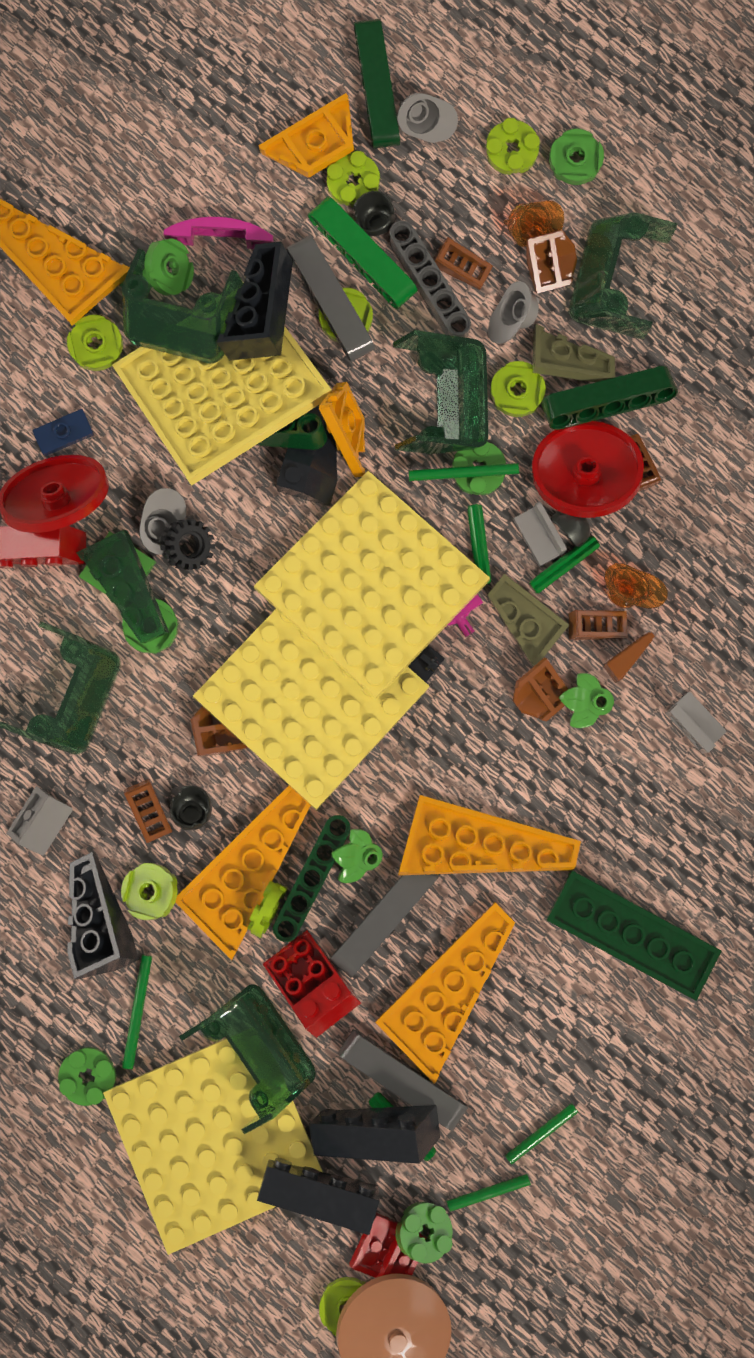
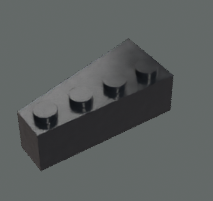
M281 241L256 244L244 272L245 281L242 287L237 289L234 297L237 301L233 311L228 312L225 320L227 326L224 333L219 335L216 342L229 361L281 356L293 260Z
M436 1105L346 1110L324 1109L309 1123L314 1156L420 1164L440 1138Z
M282 1158L268 1160L257 1197L259 1202L370 1235L380 1202L378 1185L321 1172L311 1167L295 1166L290 1161Z

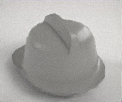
M414 93L409 95L404 101H400L397 116L398 125L404 133L435 143L447 140L457 129V112L451 104L442 99L424 93Z
M518 281L511 284L492 313L488 326V337L492 342L496 344L506 343L514 337L519 329L528 328L535 322L539 310V298L531 294V290L526 283Z
M171 488L158 489L145 502L139 523L140 539L148 551L154 554L163 555L166 553L165 550L160 548V545H165V541H161V536L167 535L164 532L166 527H171L170 524L178 522V520H185L186 505L183 497L177 491Z

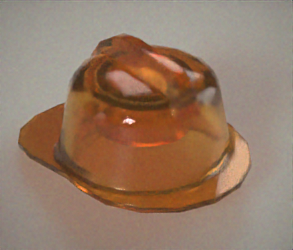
M546 200L521 203L513 208L508 219H504V224L508 226L509 233L513 236L515 243L520 247H526V239L562 230L564 211L555 201Z
M615 563L605 571L604 580L606 588L604 591L610 601L620 608H631L635 605L647 609L658 608L668 598V590L665 584L659 578L623 563Z

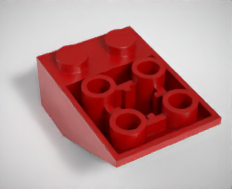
M308 930L263 963V966L305 1029L316 1038L361 1004L351 987Z

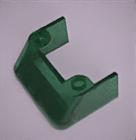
M635 212L595 220L588 231L568 308L571 319L580 324L644 340L653 322L626 315L628 309L626 295L621 291L610 288L622 239L638 241L642 238H647L668 244L678 223Z
M138 248L122 285L123 330L127 339L137 346L209 364L220 361L224 356V352L216 342L219 335L224 333L227 326L225 320L228 312L233 311L237 301L234 298L237 289L243 285L237 271L231 270L222 294L205 293L198 298L194 308L189 309L147 298L152 286L143 277L146 253L143 249Z
M413 330L394 341L393 348L417 351V362L420 369L427 374L436 375L437 426L426 427L419 435L395 444V450L438 454L474 450L484 446L488 440L487 353L484 345L477 339Z
M40 621L38 627L63 638L60 646L61 656L65 661L76 665L75 671L55 718L45 714L36 715L30 720L26 730L0 721V728L70 754H82L91 743L120 671L121 659L117 653Z
M251 984L236 993L179 1036L181 1041L201 1030L203 1035L212 1042L220 1041L226 1037L257 1083L249 1093L250 1104L257 1115L241 1129L244 1134L274 1119L314 1081L316 1076L313 1063L265 992L255 984Z

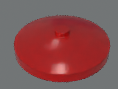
M597 421L553 430L540 442L532 461L533 482L541 498L554 509L574 517L595 518L620 510L635 497L643 479V457L635 441L621 429Z
M60 455L43 459L23 468L4 484L0 490V514L8 526L23 532L37 533L61 529L82 520L99 507L108 493L109 480L104 467L97 460L87 456Z

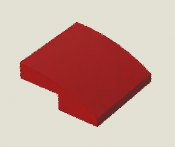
M376 1212L370 1235H362L349 1265L354 1270L377 1278L389 1274L412 1276L418 1262L410 1259L399 1249L396 1241V1226L398 1222ZM419 1233V1237L427 1239V1237Z

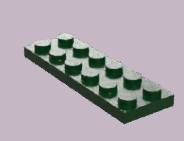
M572 870L545 919L697 1001L722 950Z

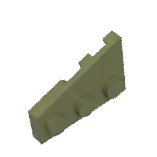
M535 324L533 330V373L589 382H599L615 378L614 356L585 344L581 346L575 345L567 341L568 337L559 333L557 336L545 332V327Z
M506 574L500 578L486 596L533 667L544 658L569 626L567 622Z

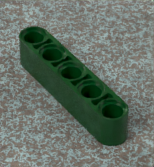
M381 19L354 22L355 39H357V53L359 64H361L360 71L363 89H365L364 96L367 114H369L368 121L371 139L373 140V149L399 146L400 133Z
M658 366L552 393L542 400L541 405L550 428L559 430L668 402L675 398L678 389L669 368Z
M305 413L257 445L314 450L325 445L327 434L318 415Z
M334 815L325 823L274 923L273 933L278 940L290 942L299 933L335 862L333 857L327 861L321 860L317 855V850L321 845L325 844L329 845L333 851L343 846L351 829L348 819L344 816ZM336 819L342 820L346 825L344 834L336 836L330 831V824ZM315 870L319 873L320 882L317 885L311 886L306 883L304 876L307 871ZM301 895L306 898L307 907L304 910L298 911L293 908L292 898L294 896ZM290 921L294 926V933L290 936L281 934L279 931L280 922Z

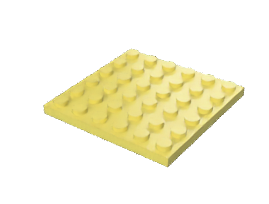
M243 283L112 364L191 486L320 405L325 397L332 392V389L286 327H284L281 356L229 361L216 342L219 335L225 331L227 326L225 323L228 312L233 311L237 301L234 298L237 289L242 287Z
M367 471L254 585V588L373 698L377 699L490 581V577L372 473Z
M275 609L193 695V698L317 810L430 686L407 667L375 699L283 614Z
M262 1023L103 1092L168 1255L274 1208L275 1206L257 1201L258 1192L269 1159L282 1158L290 1161L292 1165L311 1167L323 1172L317 1156L313 1154L312 1144Z

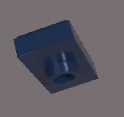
M79 409L32 430L44 457L94 436V432L83 409Z

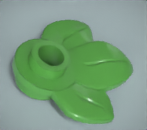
M578 673L576 678L577 687L567 689L559 696V700L568 709L574 711L570 720V726L586 728L593 725L599 715H605L612 710L614 697L609 690L601 688L595 676L587 673ZM600 696L605 699V704L602 707H598L596 704V700Z
M351 829L350 843L339 847L331 853L334 860L343 867L338 876L340 882H356L363 877L366 871L375 869L382 861L383 853L381 848L372 843L370 835L364 830ZM373 854L372 858L367 861L368 857Z

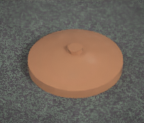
M406 1274L380 1276L358 1288L344 1305L337 1324V1347L341 1358H445L451 1341L450 1316L442 1298L425 1281Z

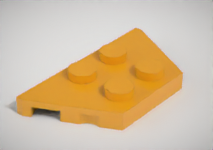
M347 93L258 145L261 154L310 178L353 152L352 124Z
M336 383L332 388V392L319 405V410L326 422L328 432L332 433L336 441V447L343 454L353 476L362 477L365 474V468L362 467L359 461V452H365V418L348 383Z

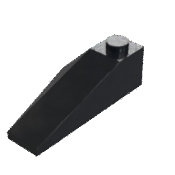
M318 405L307 413H313L320 417L327 434L325 445L314 450L288 448L276 487L278 492L330 507L338 481L336 441L332 433L328 432L326 422Z
M91 852L71 862L69 897L72 899V916H68V925L71 926V942L67 944V953L74 979L116 971L138 961L139 958L132 932L96 853Z

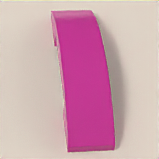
M199 217L176 223L164 229L165 240L175 239L188 246H194V235L245 238L247 249H254L256 244L274 242L273 235L249 222L227 217Z

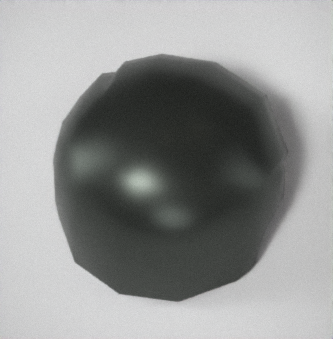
M372 190L364 193L354 204L355 222L369 236H380L387 233L395 222L393 204L390 198L381 191Z
M557 511L550 517L551 521L577 547H580L588 540L590 525L586 518L570 516L560 511Z
M184 786L180 793L171 800L170 816L175 825L183 830L200 829L211 818L212 802L207 792L199 786Z

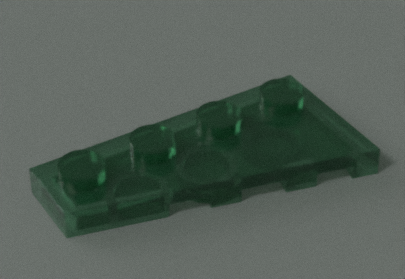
M121 530L76 552L79 558L87 564L90 569L89 572L94 579L99 581L105 589L110 601L115 603L120 610L122 618L140 643L150 642L169 633L128 530Z

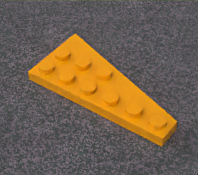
M0 199V248L72 326L133 273L130 267L119 264L104 253H99L87 247L85 243L51 225L48 226L38 221L36 217L30 214L27 215Z
M290 786L279 794L177 895L175 903L231 960H233L248 931L247 928L251 922L249 919L257 904L261 905L267 885L270 881H273L311 806Z
M420 795L398 875L574 870L581 841Z
M496 902L375 1021L434 1084L480 995L479 993L492 971L491 969L499 953H501L515 925V922Z

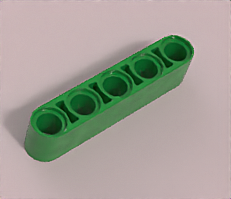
M327 196L308 213L311 223L314 226H319L317 229L333 246L337 245L335 248L351 264H355L354 267L370 284L374 283L372 286L388 303L392 302L391 306L398 310L418 291L414 282L333 198Z

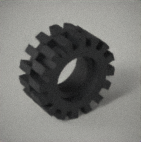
M178 520V522L171 523V527H166L164 532L167 535L161 536V541H165V545H160V548L166 551L163 557L164 559H169L168 564L176 566L175 568L193 570L202 568L201 565L208 563L206 559L212 558L213 553L210 552V549H215V544H210V540H214V536L208 535V532L211 530L209 527H203L204 523L196 520ZM185 534L193 536L196 542L195 551L188 556L184 555L179 547L180 539Z

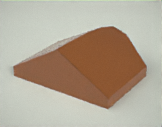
M558 230L526 239L527 266L535 292L541 293L571 285L577 264L575 245L565 232Z
M544 657L516 681L512 701L521 713L547 722L565 706L559 700V696L568 688L548 659Z
M203 706L190 719L198 756L220 755L248 748Z

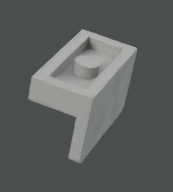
M540 501L532 509L513 519L539 567L563 555L567 550Z
M687 692L665 712L670 720L702 754L709 753L716 746L714 743L726 733L723 726L691 692Z
M36 786L6 834L17 844L43 856L73 809Z

